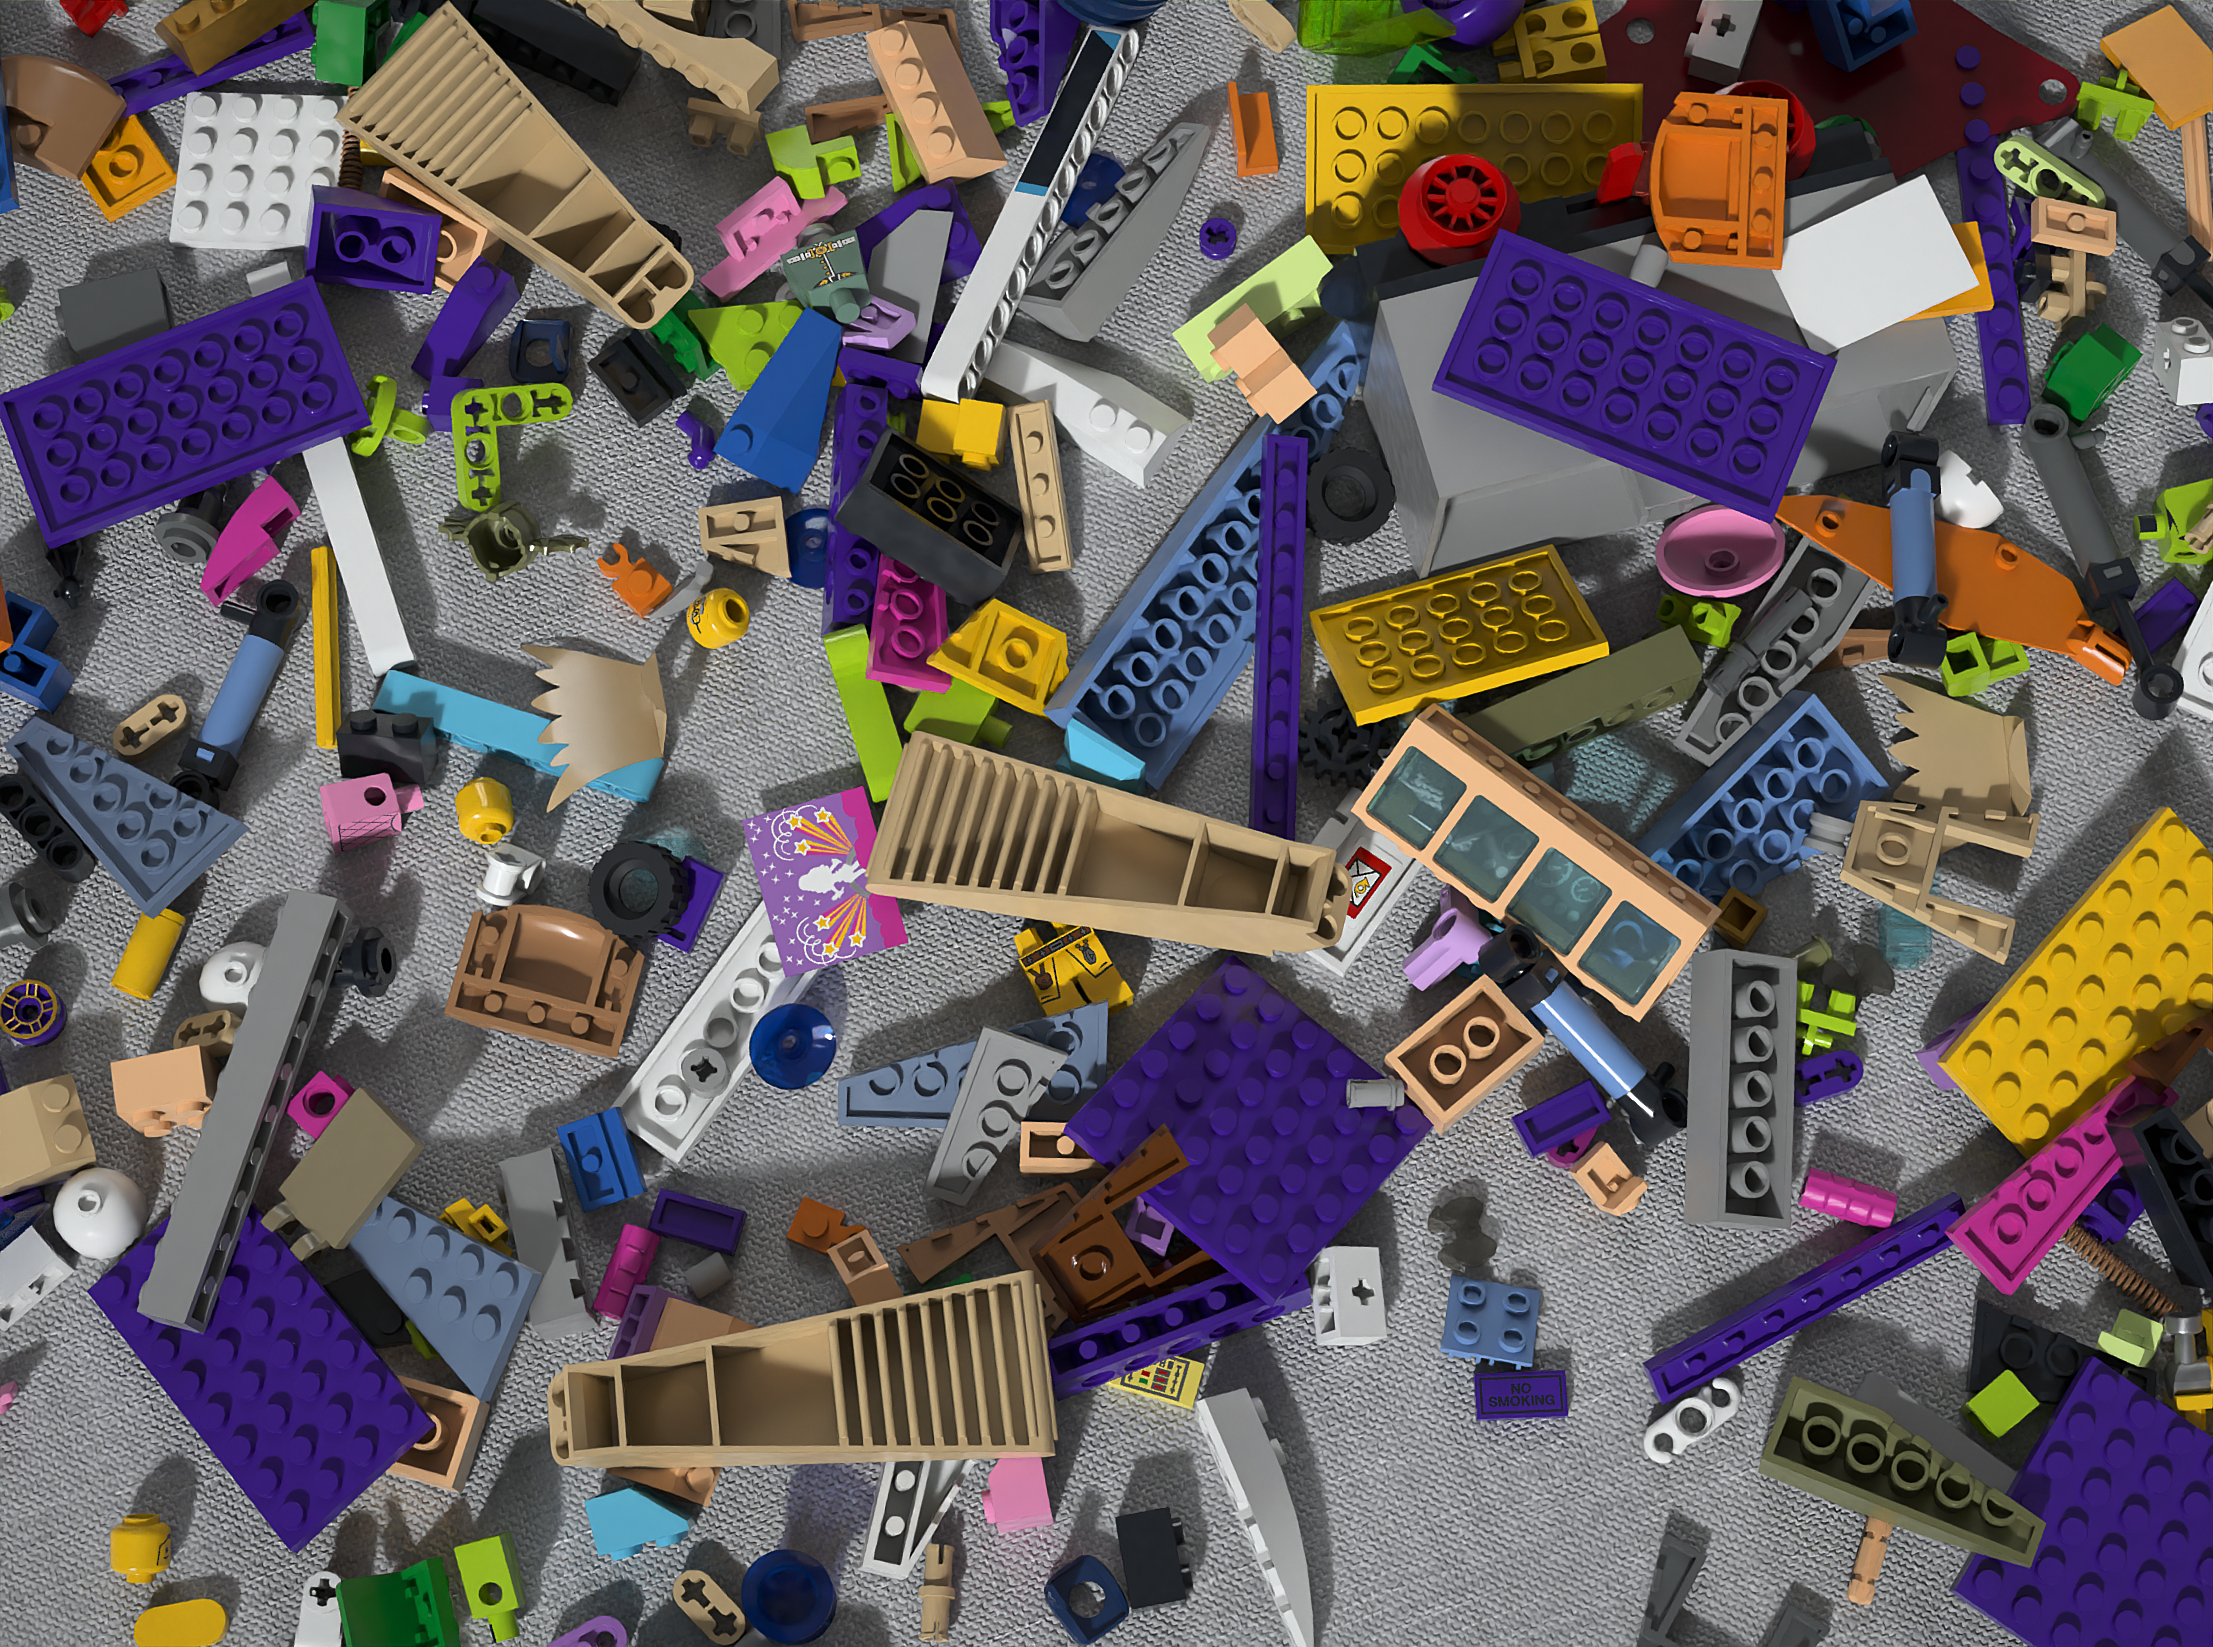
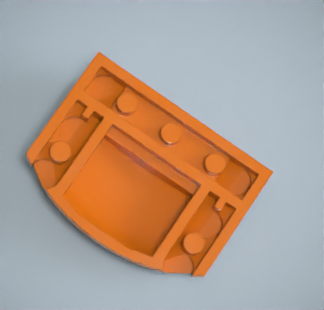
M1680 92L1674 101L1677 105L1666 119H1663L1653 147L1649 173V194L1653 219L1659 237L1668 250V256L1673 263L1781 270L1783 258L1788 100Z

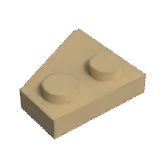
M781 496L697 508L701 548L704 554L783 578L792 577L784 502Z

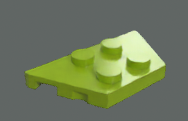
M799 300L689 310L686 314V321L691 329L694 327L708 345L707 351L716 363L724 367L726 376L737 391L750 390L805 310V307Z

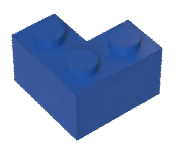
M1805 0L1824 60L1848 72L1857 69L1919 33L1909 0Z
M8 590L5 594V600L14 644L0 653V690L54 715L75 679L60 661L43 654L59 624L45 607Z

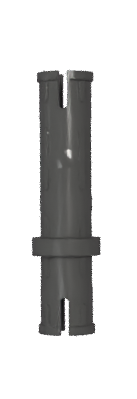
M1791 586L1778 603L1767 612L1745 638L1739 643H1733L1727 650L1729 654L1704 679L1706 686L1714 694H1719L1720 698L1725 699L1742 678L1749 672L1754 673L1760 666L1758 662L1765 653L1812 606L1811 599L1802 590Z

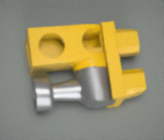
M2202 1307L2201 1312H2168L2164 1314L2165 1330L2167 1333L2175 1335L2174 1360L2168 1363L2163 1373L2165 1388H2163L2164 1402L2171 1406L2174 1412L2202 1431H2206L2205 1409L2213 1408V1307ZM2204 1326L2206 1328L2208 1356L2198 1357L2194 1334L2201 1332Z

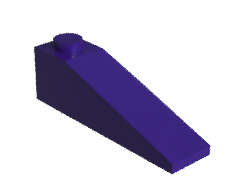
M990 0V34L992 41L999 44L1001 55L997 58L1000 69L1005 70L1009 82L1006 91L1015 124L1020 127H1024L1051 112L1080 22L1079 18L1064 9L1056 0Z

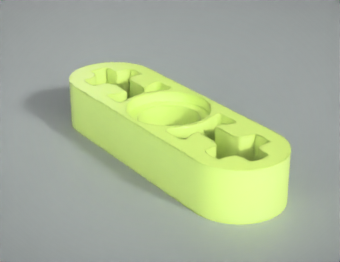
M2015 135L1997 147L1994 154V162L1997 169L2034 196L2081 204L2079 198L2082 195H2086L2089 198L2087 201L2088 206L2099 209L2105 208L2106 197L2100 186L2028 137ZM2015 148L2020 151L2019 159L2021 161L2017 164L2011 161L2013 158L2011 151ZM2037 161L2039 164L2028 174L2027 171L2032 168L2030 164ZM2043 169H2050L2057 174L2059 178L2057 189H2048L2042 184L2040 175ZM2071 184L2073 188L2068 191L2069 195L2063 198L2061 194L2065 192Z

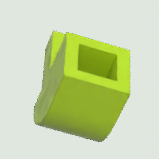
M805 124L765 135L775 175L787 182L794 197L801 199L825 198L823 186L862 176L852 135L811 145Z
M1974 631L1947 641L1946 654L1938 671L1948 695L1960 697L1985 691L1989 684L2029 671L2030 663L2021 644L1991 637L1977 639Z

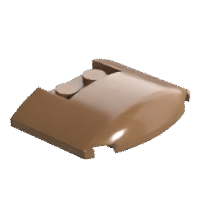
M17 54L1 57L14 162L79 181L127 107L125 100L121 95L117 96L111 85L102 77L71 62L34 54Z
M516 904L507 906V909L498 910L483 915V910L473 912L444 1015L488 1030V1028L574 1049V1052L617 1059L645 956L639 950L635 954L619 938L620 936L612 934L613 931L602 927L600 922L568 910L550 906Z

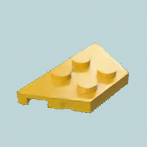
M995 598L982 604L926 661L927 664L1054 725L1056 724L1042 711L1070 673L1066 664L1068 656L1066 633Z

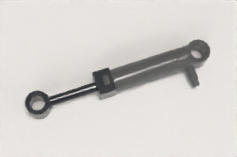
M2063 117L2034 140L2035 143L2101 187L2106 197L2104 210L2116 212V233L2154 270L2150 277L2170 297L2185 285H2188L2213 310V285L2201 274L2211 254L2192 235L2184 239L2091 147L2093 134L2090 131L2084 130L2075 120ZM2043 169L2050 175H2057L2050 169ZM2086 195L2081 196V198L2087 203L2089 198Z
M2039 404L2027 414L2019 438L2020 448L2027 456L2032 458L2084 578L2081 588L2091 611L2096 612L2111 607L2140 673L2137 676L2138 683L2132 694L2133 708L2145 719L2152 721L2162 720L2173 712L2183 693V677L2172 666L2154 663L2128 603L2133 600L2141 582L2130 557L2123 558L2077 454V451L2094 447L2096 444L2104 442L2106 440L2105 431L2103 429L2088 430L2069 436L2067 431L2069 421L2065 412L2056 405ZM2036 429H2046L2049 432H2051L2052 435H2041L2036 431ZM2149 688H2160L2167 697H2156L2150 692Z

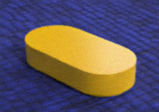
M206 1598L154 1607L143 1612L137 1619L134 1626V1638L139 1647H209L220 1642L227 1634L230 1623L229 1615L223 1605Z

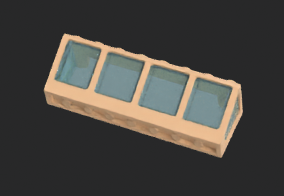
M1434 702L1414 719L1351 809V812L1361 818L1368 828L1383 834L1395 843L1401 852L1407 856L1414 857L1433 871L1439 880L1454 886L1466 895L1476 907L1488 911L1503 922L1506 928L1512 924H1522L1528 927L1538 938L1541 952L1548 948L1577 977L1581 984L1594 989L1612 1002L1618 1011L1631 1016L1638 1022L1642 1020L1671 987L1722 913L1720 908Z

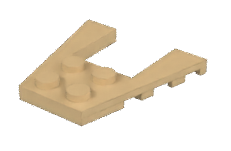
M1861 800L1839 879L2004 965L2009 954L2017 919L1933 896L1929 892L1944 835L2029 859L2034 848L2041 814L2030 813L2029 817L2026 818L2006 816V811L1986 810L1984 814L1959 813V807L1942 806L1940 811L1916 809L1917 804Z

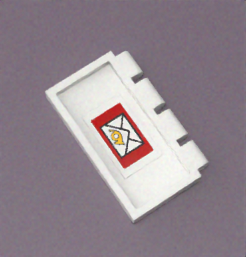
M1355 787L1351 788L1335 810V814L1344 820L1346 824L1343 825L1336 819L1329 818L1311 843V845L1332 848L1337 851L1335 861L1343 865L1352 878V895L1339 942L1334 946L1305 952L1342 978H1344L1425 866L1414 857L1407 856L1401 852L1398 846L1383 834L1368 828L1361 818L1351 812L1354 804L1363 793ZM1410 815L1413 819L1418 821L1431 832H1433L1434 834L1436 833L1435 830H1433L1432 828H1430L1414 816Z

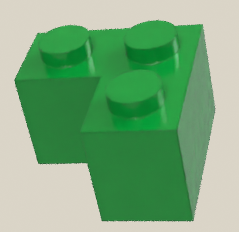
M390 0L316 1L312 20L313 24L317 25V40L314 41L311 49V62L315 65V79L361 88L376 73L377 40L383 32L391 27L392 16L388 8Z
M2103 322L2093 334L2086 330L2075 343L2068 341L2053 359L2055 363L2043 377L2048 383L2040 396L2049 404L2061 408L2068 416V419L2080 428L2134 371L2143 354Z

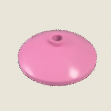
M1716 504L1690 511L1673 521L1658 539L1655 556L1661 576L1677 590L1702 598H1727L1749 592L1771 578L1784 560L1786 542L1784 532L1775 519H1773L1771 524H1768L1723 505Z

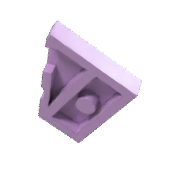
M871 295L872 302L868 306L860 308V315L855 321L841 323L836 317L830 320L844 327L840 349L845 346L856 350L890 351L917 326L914 313Z

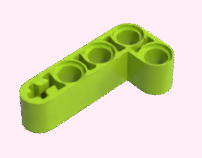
M864 623L824 634L822 638L871 798L875 804L888 800L903 749L882 683L866 679L865 673L870 641Z

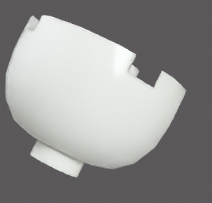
M1948 449L1942 455H1939L1937 467H1940L1941 494L1934 501L1935 520L1982 530L1992 524L2004 511L2003 506L1983 480L1979 482L1970 473L1972 468L1957 454Z
M242 941L227 944L212 954L203 966L199 980L201 999L209 1012L228 1010L239 1018H244L248 1007V995L250 989L258 980L263 966V954L266 947Z
M96 1167L82 1170L65 1182L57 1193L53 1215L55 1227L68 1246L85 1257L106 1259L119 1256L127 1250L126 1247L131 1245L135 1238H140L145 1230L148 1208L146 1197L135 1181L120 1171Z

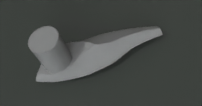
M700 562L696 567V575L680 584L673 590L665 602L649 612L650 618L654 620L666 617L688 608L697 597L709 592L713 587L717 570H713V566L709 562Z

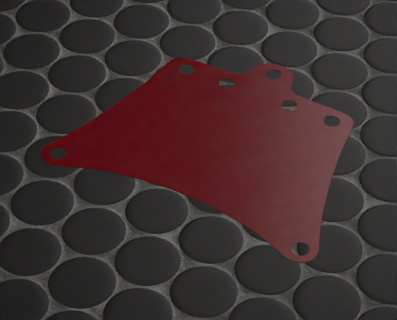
M1627 0L1626 5L1620 11L1598 26V33H1600L1607 64L1606 83L1643 84L1642 152L1644 156L1642 160H1651L1659 128L1663 119H1666L1677 105L1674 101L1680 92L1714 94L1728 87L1687 74L1691 58L1684 57V53L1691 32L1695 34L1700 32L1702 23L1697 22L1696 19L1702 0ZM1763 0L1760 16L1737 82L1769 80L1782 84L1803 103L1814 122V126L1830 117L1848 115L1853 119L1861 118L1865 120L1875 131L1880 143L1882 157L1878 159L1888 157L1895 180L1937 158L1971 145L1964 137L1965 127L1971 120L1979 119L1986 122L1990 128V137L1995 134L2060 119L2072 114L2080 101L2076 100V96L2081 86L2076 76L2067 69L1996 30L1953 0H1909L1919 33L1851 72L1845 71L1824 60L1807 8L1791 14L1787 12L1786 9L1789 6L1786 4L1780 7L1776 2ZM1643 18L1653 24L1655 34L1649 42L1638 44L1629 39L1627 27L1631 21ZM1963 46L1975 47L1981 55L1978 66L1973 70H1963L1955 62L1956 53ZM2047 80L2060 81L2067 89L2066 99L2058 105L2046 104L2039 97L2038 89L2040 85ZM1967 83H1978L1984 88L1985 98L1981 105L1967 107L1960 101V91Z

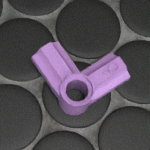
M1449 883L1439 891L1441 916L1433 927L1432 935L1402 961L1404 973L1409 977L1411 983L1422 991L1433 989L1462 962L1467 964L1476 962L1480 947L1491 940L1490 931L1479 924L1478 907L1472 904L1466 895Z

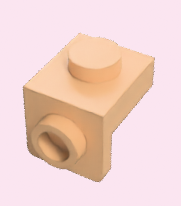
M1603 1141L1597 1142L1569 1170V1173L1601 1211L1616 1216L1633 1210L1640 1203L1641 1195L1649 1188L1648 1183L1643 1178L1634 1176L1609 1144Z

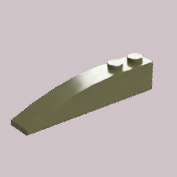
M1793 1375L1761 1457L1758 1473L1902 1529L1982 1555L2031 1568L2047 1524L1998 1489L1990 1488L1974 1477L1972 1471L1957 1461L1954 1463L1932 1448L1930 1442L1918 1434L1913 1435L1894 1422L1895 1418L1883 1410Z

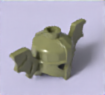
M507 500L499 505L490 506L474 520L445 516L444 523L438 524V533H447L448 541L464 540V545L469 547L474 563L481 571L487 574L486 580L495 582L505 575H510L513 572L524 569L534 560L538 552H541L543 556H548L549 553L555 551L575 553L577 548H588L589 538L561 534L542 538L539 522L529 509L521 506L520 502Z

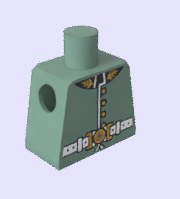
M855 229L780 255L789 288L805 308L808 306L829 319L836 317L841 323H851L860 315V308L868 306L872 302L865 263Z

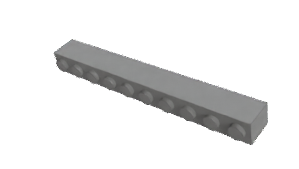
M291 888L286 902L279 909L278 925L271 943L264 950L263 966L258 980L250 989L248 1007L241 1025L233 1035V1048L226 1067L221 1070L218 1076V1089L212 1106L203 1117L202 1133L197 1147L187 1161L185 1180L180 1193L172 1202L170 1221L164 1237L159 1240L156 1246L155 1262L149 1278L143 1284L139 1293L137 1312L155 1322L204 1334L355 915L338 898Z

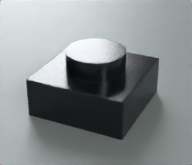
M2034 243L2023 259L2017 261L2013 279L2018 284L2019 301L2035 304L2052 282L2050 246Z

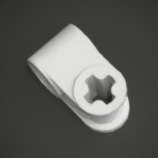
M504 842L500 847L488 852L487 860L490 864L484 881L478 884L475 892L477 896L489 903L511 906L517 900L527 894H532L536 890L546 869V859L513 844Z
M321 1571L310 1576L305 1582L294 1647H347L337 1596L336 1598H328L327 1602L319 1598L320 1590L328 1589L329 1584L330 1587L336 1588L339 1582L345 1580L343 1576L328 1571Z

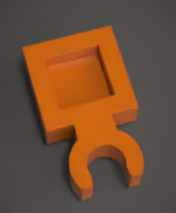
M615 543L613 549L620 557L619 562L609 565L599 557L596 560L603 575L608 578H618L611 584L613 591L643 619L673 591L672 586L643 557L634 564H631L626 548L619 543Z
M803 1197L786 1239L829 1257L828 1249L867 1228L862 1225L844 1227L842 1226L846 1218L844 1212Z

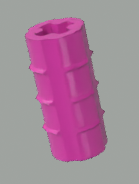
M1810 1166L1801 1185L1798 1205L1816 1210L1819 1214L1826 1213L1838 1217L1840 1220L1844 1219L1860 1224L1862 1228L1867 1226L1883 1231L1891 1224L1898 1195L1880 1189L1877 1185L1871 1186L1858 1182L1855 1178L1849 1179L1836 1175L1833 1171L1827 1172Z
M623 1225L617 1243L614 1244L615 1248L610 1261L605 1265L607 1269L602 1282L597 1286L598 1292L591 1307L593 1311L617 1321L622 1320L634 1285H644L647 1282V1275L652 1262L656 1260L655 1255L662 1239L659 1235L638 1226Z

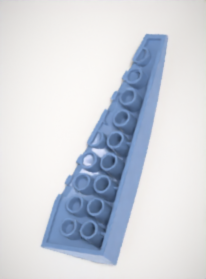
M1792 689L1667 811L1636 844L1635 848L1715 906H1718L1731 886L1748 897H1752L1765 889L1764 885L1781 874H1789L1801 866L1800 863L1810 856L1823 853V851L1802 845L1804 836L1810 834L1812 827L1809 821L1811 811L1854 823L1860 801H1877L1890 786L1814 693ZM1624 900L1619 904L1589 947L1624 971L1631 962L1635 960L1647 962L1653 958L1652 954L1667 945L1673 946L1681 940L1633 904ZM1563 926L1565 930H1567L1580 940V936L1576 935L1575 933H1573L1572 931ZM1570 971L1563 978L1581 998L1594 991V989L1581 984ZM1531 1009L1523 1014L1536 1029L1545 1025Z

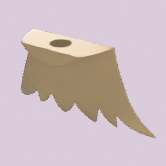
M538 645L520 646L525 652L553 667V669L537 671L535 675L544 681L559 686V688L541 694L531 702L532 706L539 710L561 715V717L555 719L545 728L537 742L569 744L550 763L551 767L565 764L570 765L561 775L551 794L547 813L557 807L572 793L604 774L634 763L663 757L667 711L655 652L642 666L562 648Z
M1878 675L1880 680L1913 711V713H1897L1895 718L1906 728L1919 735L1918 737L1898 742L1889 748V752L1896 759L1919 770V772L1910 776L1896 789L1893 794L1894 799L1924 805L1925 808L1922 810L1940 811L1942 806L1959 807V813L1984 814L1986 810L2006 811V816L2023 817L2031 801L2032 794L2025 727L2022 718L1993 714L1894 677ZM1944 835L1939 855L1969 841Z

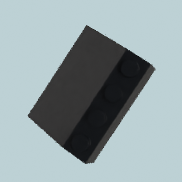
M886 424L834 517L849 533L863 537L877 546L886 557L894 560L897 559L914 570L916 575L922 580L934 583L951 594L956 602L963 606H969L974 610H977L988 601L1007 577L1024 531L1021 511L888 424Z

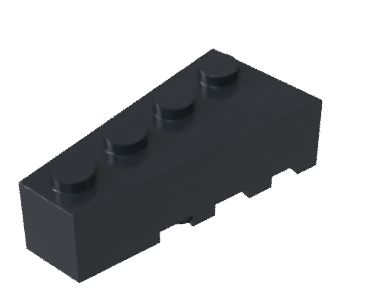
M2140 1103L2104 1125L2181 1285L2209 1290L2213 1288V1165L2203 1155V1148L2168 1106Z

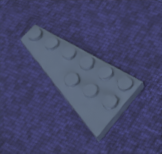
M36 716L4 745L6 750L142 912L151 919L157 917L250 829L243 822L223 814L212 806L184 794L173 786L112 757L108 753L77 739L75 736Z
M1109 998L1002 1029L1065 1051L1069 1056L1060 1070L1058 1069L1052 1077L1046 1090L1037 1103H1034L1022 1122L1068 1123L1107 1083ZM978 1037L841 1077L838 1081V1125L945 1128Z
M388 1193L347 1247L477 1399L490 1402L543 1274Z

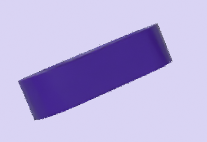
M1840 1050L1795 1064V1076L1798 1075L1801 1081L1816 1078L1817 1083L1809 1086L1806 1090V1096H1802L1799 1090H1794V1107H1806L1852 1091L1863 1077L1864 1069L1859 1057L1850 1051ZM1836 1062H1840L1843 1068L1850 1067L1852 1069V1072L1847 1077V1082H1844L1841 1076L1826 1080L1825 1075L1835 1069Z

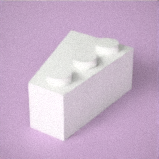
M978 1459L882 1462L858 1570L899 1580L907 1578Z

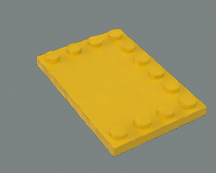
M1553 544L1308 612L1310 626L1357 726L1378 722L1385 718L1428 707L1433 702L1436 704L1573 665L1588 663L1610 655L1608 640Z

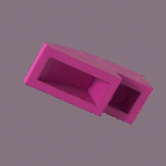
M271 475L249 495L232 516L207 562L200 588L215 607L280 553L272 538L302 514L293 498Z

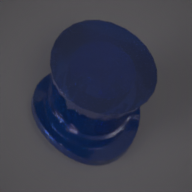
M782 1549L766 1553L749 1567L743 1579L741 1599L747 1618L760 1633L779 1643L803 1645L812 1642L825 1633L835 1617L837 1598L829 1574L819 1561L804 1552Z

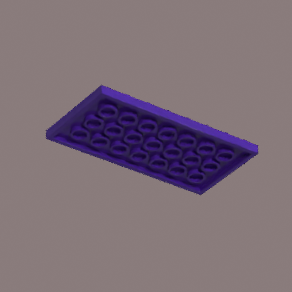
M1500 228L1434 379L1431 390L1771 524L1838 360Z
M313 275L0 395V419L44 540L50 549L372 425Z
M253 1200L204 1334L158 1323L137 1312L141 1287L149 1278L155 1262V1249L159 1240L164 1237L171 1218L170 1215L87 1292L290 1551L298 1553L436 1424L307 1266L300 1263L290 1251L291 1247L280 1233L271 1232L263 1226L260 1221L265 1215Z

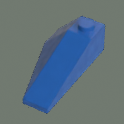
M807 306L732 414L713 451L745 471L798 496L819 458L821 448L819 440L823 420L827 418L829 408L827 400L831 380L835 377L844 327Z

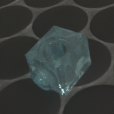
M1884 903L1877 913L1879 964H1892V968L1896 970L1919 968V964H1924L1932 954L1931 927Z

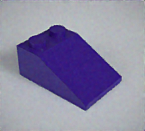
M951 178L911 192L854 228L858 236L867 274L872 249L917 209L954 212L939 286L970 275L982 253L979 241Z
M312 184L303 253L304 277L313 275L315 281L320 283L431 295L441 214L355 189Z

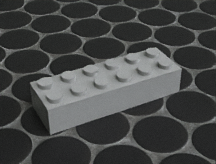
M1726 948L1692 954L1684 1223L1753 1231L1791 1229L1798 959Z

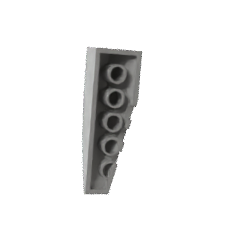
M1180 122L1143 157L1146 165L1141 170H1136L1129 175L1125 174L1114 185L1118 192L1103 206L1096 202L1085 213L1089 218L1088 221L1075 233L1068 229L1058 238L1037 264L1017 307L1062 338L1088 342L1100 331L1102 323L1114 308L1124 301L1126 293L1137 281L1166 235L1197 171L1211 133L1210 128L1204 124Z
M1804 535L1737 643L1750 633L1753 627L1778 603L1791 586L1802 590L1811 599L1812 606L1765 653L1758 662L1760 666L1754 673L1749 672L1742 678L1725 699L1720 698L1719 694L1716 695L1707 688L1672 745L1710 768L1839 645L1878 582Z

